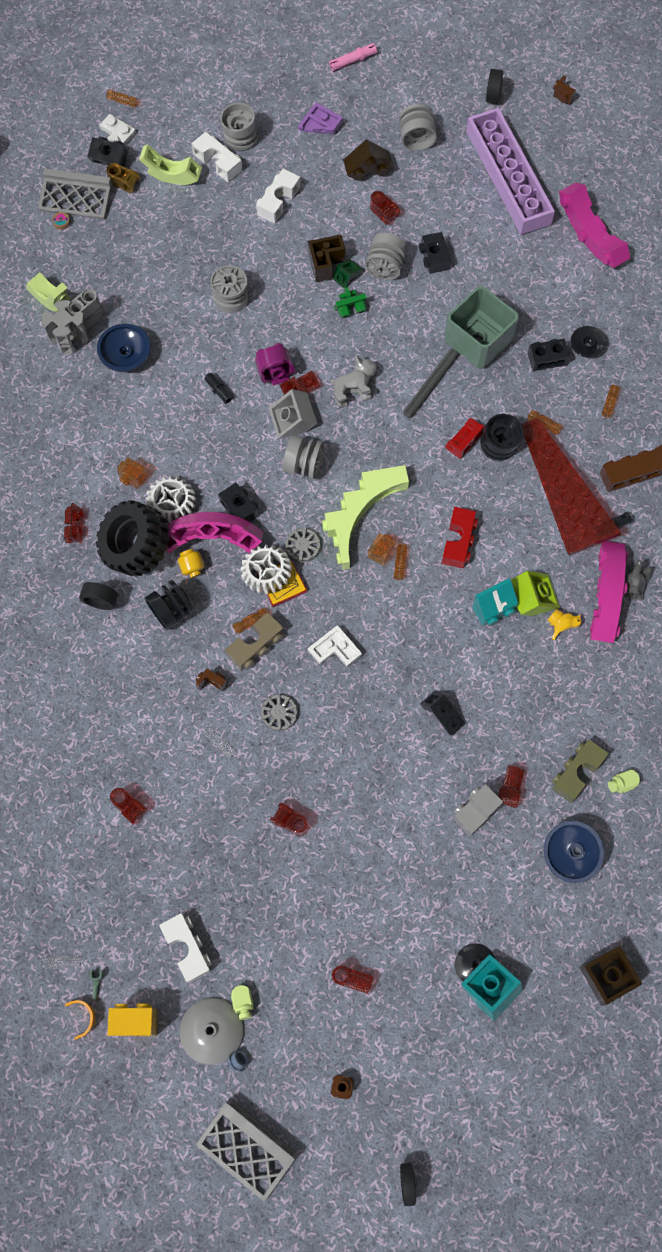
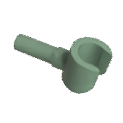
M92 969L89 973L93 981L92 1000L97 1001L99 982L103 980V973L100 970L99 977L93 978L94 970Z

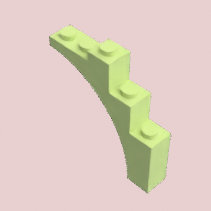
M405 465L362 472L361 480H359L360 490L343 493V500H340L342 510L325 513V520H322L323 531H327L328 537L333 538L334 547H338L339 553H336L337 564H341L342 570L350 569V539L356 524L363 514L382 498L408 489L409 480Z

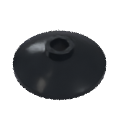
M582 326L573 332L570 343L572 349L578 355L593 358L604 351L606 338L598 328Z
M481 944L466 945L458 952L455 958L457 976L463 982L476 969L472 965L473 961L481 963L489 954L495 959L493 953Z

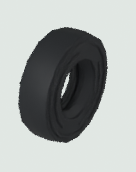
M412 1163L400 1164V1179L403 1204L407 1207L416 1205V1191Z

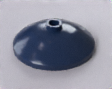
M117 324L108 328L100 336L97 343V353L100 361L107 368L117 372H128L139 368L146 362L151 351L148 335L140 327L132 324Z
M565 821L556 825L548 833L544 843V858L548 868L559 879L570 883H581L593 878L600 871L605 857L604 844L600 835L590 825L581 821ZM576 847L580 848V854L575 852Z

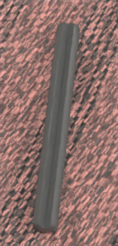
M450 349L404 409L403 415L405 417L411 418L457 358L458 352L456 350Z

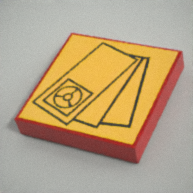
M290 559L292 566L291 578L287 579V585L281 584L282 590L277 587L275 588V593L269 590L268 594H266L273 608L307 593V589L292 559Z

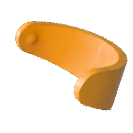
M74 1000L65 1004V1007L81 1003L86 1006L90 1013L89 1027L83 1034L74 1037L75 1040L88 1035L96 1022L94 1009L87 1002Z

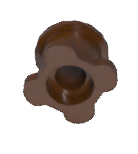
M335 1075L331 1085V1095L340 1099H349L352 1095L353 1079L351 1077ZM340 1083L346 1085V1090L343 1092L338 1090Z

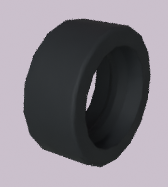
M490 69L486 102L499 103L503 70Z
M86 582L82 586L79 599L84 604L97 609L113 610L118 593L109 586L95 582Z

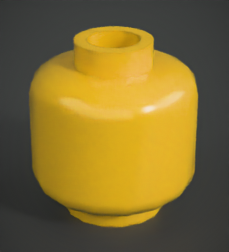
M194 549L180 553L177 562L181 573L186 576L190 575V578L201 575L200 571L205 568L201 553L194 551Z

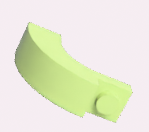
M148 144L143 146L139 158L149 168L148 174L160 181L173 184L188 185L197 182L202 169L191 157L182 161L168 160Z
M40 272L27 283L26 289L51 311L57 312L59 310L54 306L58 300H71L66 294L67 286L63 282L58 287H54Z

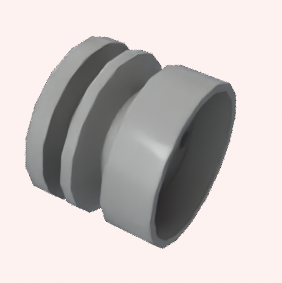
M240 102L228 105L220 115L225 142L230 148L238 151L253 147L259 138L254 110L251 106Z
M413 104L403 109L399 114L403 146L411 151L425 150L431 147L437 138L432 109L424 104Z
M376 234L372 239L370 251L365 261L367 271L377 278L385 280L396 279L400 275L406 256V242L395 234Z
M235 266L218 268L211 276L210 282L215 306L225 313L241 311L249 301L245 272Z
M292 434L284 455L283 472L296 475L299 468H301V476L306 477L309 470L308 476L314 480L322 464L324 443L318 441L315 446V440L311 439L308 445L305 446L304 437Z

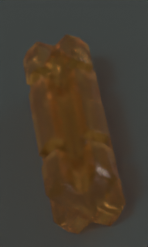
M108 89L106 93L109 100H115V102L124 105L129 104L133 108L138 104L136 97H129V95L120 92L115 93L111 89Z
M612 384L609 388L602 411L603 417L610 418L620 390V387Z
M534 410L530 411L527 417L529 421H535V424L546 430L550 429V432L555 435L562 428L560 424H554V421L543 415H538V412Z
M404 544L397 545L393 576L395 580H403L407 552V546Z
M265 608L257 610V613L253 612L241 619V622L237 621L232 625L234 631L239 634L244 631V628H250L267 611Z

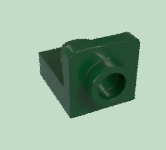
M349 259L337 265L333 280L345 288L348 286L350 279L361 275L363 269Z

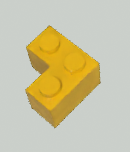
M115 1004V1008H109L107 1036H157L158 1010L152 1008V1005L136 1004V1008H128V1004Z

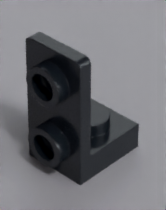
M433 691L420 703L424 710L430 711L435 715L451 736L465 724L444 694Z

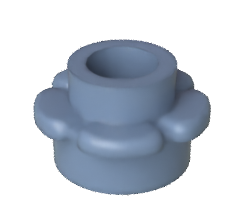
M241 1050L231 1053L228 1057L231 1069L238 1070L239 1072H243L249 1062L247 1055Z

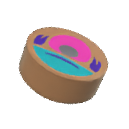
M58 212L53 216L52 221L56 229L64 230L70 226V218L67 213Z

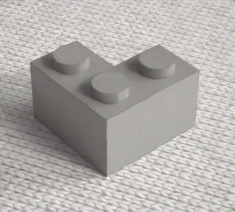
M486 784L482 788L478 786L470 794L471 796L468 798L470 801L466 806L461 804L454 811L456 815L453 820L470 837L503 803Z

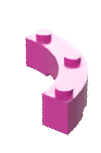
M575 182L559 191L560 203L564 207L579 241L584 242L605 265L615 268L631 259L627 242L615 235L610 236L606 232L607 228L599 216H594L590 208L592 203L586 185Z
M220 512L193 513L168 523L169 531L167 534H169V541H167V552L170 553L180 545L187 543L188 540L195 538H222L229 540L230 543L250 553L251 549L254 550L262 542L263 531L252 523L234 515Z
M602 540L598 556L599 571L601 573L598 578L596 593L599 606L593 612L590 627L591 640L614 643L615 636L618 637L620 634L618 622L623 594H626L627 583H624L628 551H625V544Z

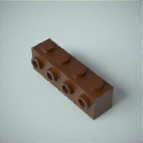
M662 445L651 451H641L635 456L628 455L615 462H606L600 471V475L607 491L611 492L662 476Z

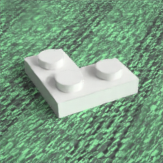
M110 114L99 125L101 130L110 134L107 138L108 141L114 142V140L124 143V146L136 134V129Z
M338 625L308 648V652L320 665L333 654H336L346 667L362 656L360 650Z

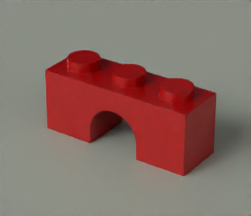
M454 507L449 530L457 532L461 539L458 541L446 540L441 564L463 569L464 563L469 562L471 552H467L468 546H472L474 535H471L472 529L476 530L478 519L475 518L476 511Z

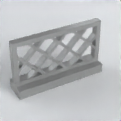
M44 168V181L38 205L39 211L51 213L65 212L68 215L105 220L110 192L113 190V183L110 177ZM48 184H53L57 187L50 193L47 190ZM67 186L72 187L73 191L67 195L62 191ZM83 189H88L90 193L82 198L79 192ZM99 191H105V196L99 200L95 194ZM61 192L64 197L56 202L52 196ZM77 194L80 200L72 204L69 198ZM93 196L97 202L88 206L85 201ZM51 198L54 204L50 207H45L44 202ZM67 200L71 206L61 209L59 205ZM82 203L87 207L82 212L76 210V207ZM98 205L102 207L101 214H96L92 210Z
M231 1099L225 1102L217 1116L196 1143L201 1150L264 1202L298 1155ZM222 1115L230 1120L231 1129L219 1131L218 1121ZM243 1131L247 1134L248 1143L236 1145L235 1132ZM231 1133L233 1145L221 1147L220 1134ZM216 1135L217 1148H209L203 1143L207 1136ZM260 1145L264 1148L265 1158L254 1159L252 1146ZM249 1147L250 1160L238 1161L237 1148ZM233 1149L235 1162L227 1163L223 1160L222 1151ZM278 1160L284 1167L280 1172L271 1173L269 1161ZM266 1161L267 1174L256 1175L254 1163ZM251 1163L252 1176H242L239 1165ZM268 1178L269 1188L265 1194L257 1188L256 1179Z

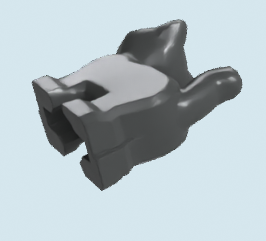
M641 560L636 562L633 572L629 573L627 577L626 596L642 601L646 585L645 581L650 578L652 569L651 567L643 568Z

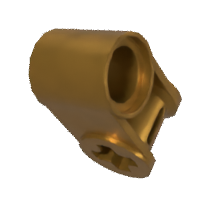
M111 163L106 168L107 177L111 178L113 186L128 193L133 192L134 185L140 180V176L136 171L116 163Z

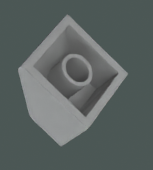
M291 389L269 407L278 439L290 437L292 434L305 433L317 424L306 392Z

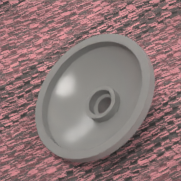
M207 998L193 1004L184 1014L180 1025V1040L185 1052L192 1059L202 1064L214 1065L228 1060L229 1055L238 1050L243 1038V1023L239 1019V1014L235 1013L230 1003L218 998ZM210 1026L214 1028L212 1035H208L206 1032Z

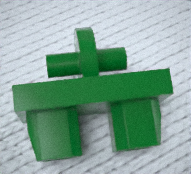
M345 287L343 289L344 293L339 294L340 301L335 302L333 306L335 311L338 310L342 319L351 315L349 310L351 306L355 307L357 314L365 312L367 297L365 293L357 295L356 290L350 291L348 287Z

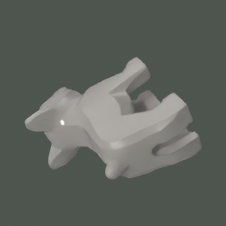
M355 355L356 364L354 371L339 376L336 379H331L334 387V398L339 408L347 406V401H345L347 400L346 393H358L363 402L371 400V390L368 384L370 377L377 370L374 362L369 359L362 360L358 355Z

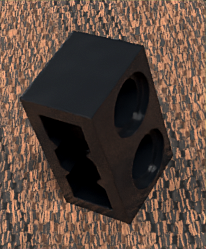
M565 339L535 342L530 344L527 353L533 372L567 366L570 358Z

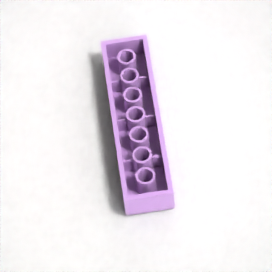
M496 108L468 117L466 132L520 235L551 225L555 211L500 109Z

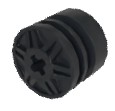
M502 413L491 417L480 439L481 450L485 456L494 461H505L511 458L523 438L522 424L510 414Z
M173 580L167 582L170 591L165 585L161 586L163 596L153 591L144 597L148 607L166 631L177 624L174 615L178 614L182 619L186 618L183 609L189 615L194 613L188 596Z

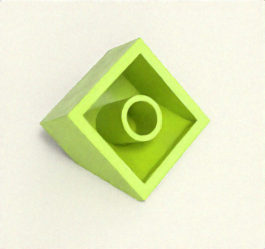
M525 571L511 579L518 601L517 609L521 615L534 616L560 609L549 574Z

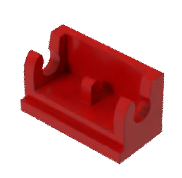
M469 418L451 441L449 440L445 448L461 459L480 438L484 425Z

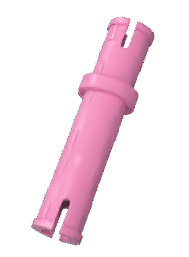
M374 43L362 48L358 47L351 53L330 60V68H332V71H335L356 61H363L364 58L377 54V48Z

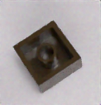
M617 946L579 967L601 1006L608 1005L642 985L621 946Z

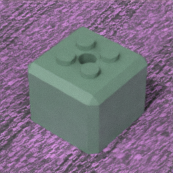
M477 286L447 315L444 341L474 366L484 368L513 340L518 322V313L484 286ZM481 336L483 340L477 341L474 337Z

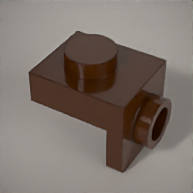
M563 75L560 80H556L553 86V97L559 99L562 103L570 105L573 102L576 90L565 84L567 76Z
M207 668L204 673L200 672L197 676L196 687L201 691L204 685L209 682L223 692L227 687L225 676L221 673H214Z

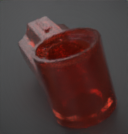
M507 766L503 786L500 787L498 794L499 798L503 801L502 805L513 808L518 806L521 795L520 787L524 775V770L520 767Z
M342 965L337 966L331 972V979L334 984L369 994L374 976ZM339 969L346 972V979L343 982H339L335 978V973Z

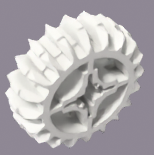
M171 475L167 480L165 477H162L161 482L156 480V486L151 485V490L147 491L148 497L145 499L146 503H148L147 506L158 510L169 523L185 516V514H192L190 509L195 508V491L190 483L187 484L185 479L180 481L178 476L175 480ZM162 493L163 497L159 500L160 502L156 504L157 498ZM186 496L184 503L181 506H179V502L182 500V497Z
M265 544L264 548L261 549L258 546L257 551L251 549V555L246 554V560H242V579L245 580L247 587L250 586L252 591L257 590L259 594L263 590L265 594H268L269 590L275 593V588L277 587L282 590L281 584L287 585V579L291 578V561L287 553L283 552L280 547L276 549L272 545L271 548H268V545ZM273 560L278 561L281 564V568L274 565ZM252 570L259 573V579L252 575Z

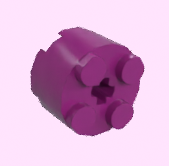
M276 343L271 347L259 349L256 352L255 364L264 384L267 382L272 383L274 386L285 383L289 380V376L295 373V366L290 353L282 343Z

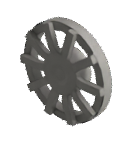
M306 528L295 529L287 536L285 549L293 560L307 562L314 559L319 553L320 540L312 530ZM309 533L310 535L305 538V534ZM293 535H296L297 540L294 539V538H291V537H292ZM311 537H314L316 539L313 541H309ZM289 540L295 544L288 545ZM317 543V548L310 546V544ZM295 547L296 549L291 553L289 548ZM309 549H311V550H313V551H315V552L311 555V554L309 553ZM297 551L300 553L299 557L294 556ZM303 553H306L308 557L302 558Z
M277 694L265 700L261 707V719L265 726L271 730H286L296 721V705L292 699L285 695ZM277 699V705L272 700ZM280 699H285L283 704L280 705ZM287 702H290L292 706L285 708ZM268 703H270L273 708L271 709L265 706ZM294 709V714L287 713V711ZM264 710L270 711L271 713L264 715ZM286 716L293 717L290 723L286 719ZM272 717V720L267 723L266 718ZM284 720L287 725L281 727V721ZM274 721H278V727L272 726Z

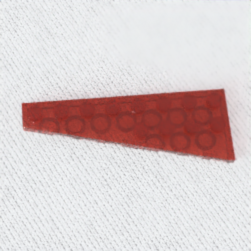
M534 418L523 423L524 437L567 554L569 556L620 536L621 532L539 419Z

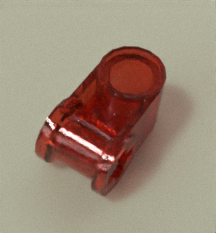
M375 191L371 194L370 210L385 225H388L395 216L401 214L398 205L391 201L382 191Z
M115 788L110 793V801L132 825L135 824V821L143 812L146 813L148 811L123 788ZM118 794L125 795V799L121 803L115 802Z
M280 802L275 815L270 817L269 820L295 836H304L309 829L306 818ZM297 822L305 824L301 830L294 829V825Z

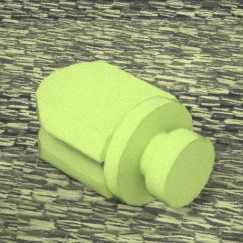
M627 770L613 776L612 780L608 782V787L612 793H625L636 788L640 783V778L634 770Z
M239 985L231 993L233 1009L236 1014H240V1020L250 1019L252 1014L249 1011L254 1009L252 994L247 986Z

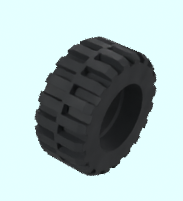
M134 500L120 502L118 506H113L111 511L104 515L105 518L100 522V529L96 534L98 537L96 547L99 548L97 552L103 564L114 571L136 577L151 572V569H155L158 566V562L163 560V554L168 549L167 541H169V534L167 532L169 528L168 524H165L166 519L158 510ZM138 526L137 539L131 549L128 550L129 537Z

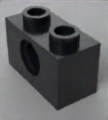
M101 136L98 138L92 137L87 157L94 163L106 166L116 163L124 167L128 149L120 141L114 140V142H110L107 138ZM108 149H111V153L108 154V155H105V154H106V151H107Z
M443 233L423 235L421 243H419L420 254H424L423 263L424 267L428 268L429 274L449 270L451 259Z
M237 482L218 494L219 502L230 515L240 517L248 522L253 521L259 516V506L254 500L249 499L246 489L243 486L240 487ZM237 503H244L242 506H236Z

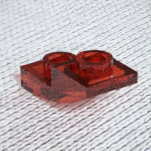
M312 370L297 379L294 376L279 385L284 395L291 389L308 394L321 388Z

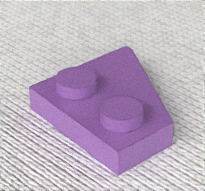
M315 102L298 125V130L334 134L342 124L343 117Z

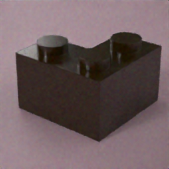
M368 139L343 159L347 176L357 181L363 179L369 172L382 177L394 167L389 151Z
M342 234L308 241V255L315 282L332 279V264L345 261V245Z

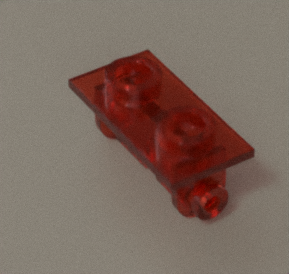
M71 503V506H68L65 510L64 524H70V526L64 527L63 539L66 543H73V540L82 543L84 512L82 508L74 503Z

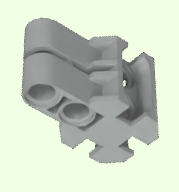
M93 289L84 290L71 302L69 300H58L54 306L59 311L54 315L48 310L42 314V324L48 340L53 345L58 342L59 351L62 354H74L78 349L72 344L78 339L85 345L89 341L88 330L103 317L97 293Z

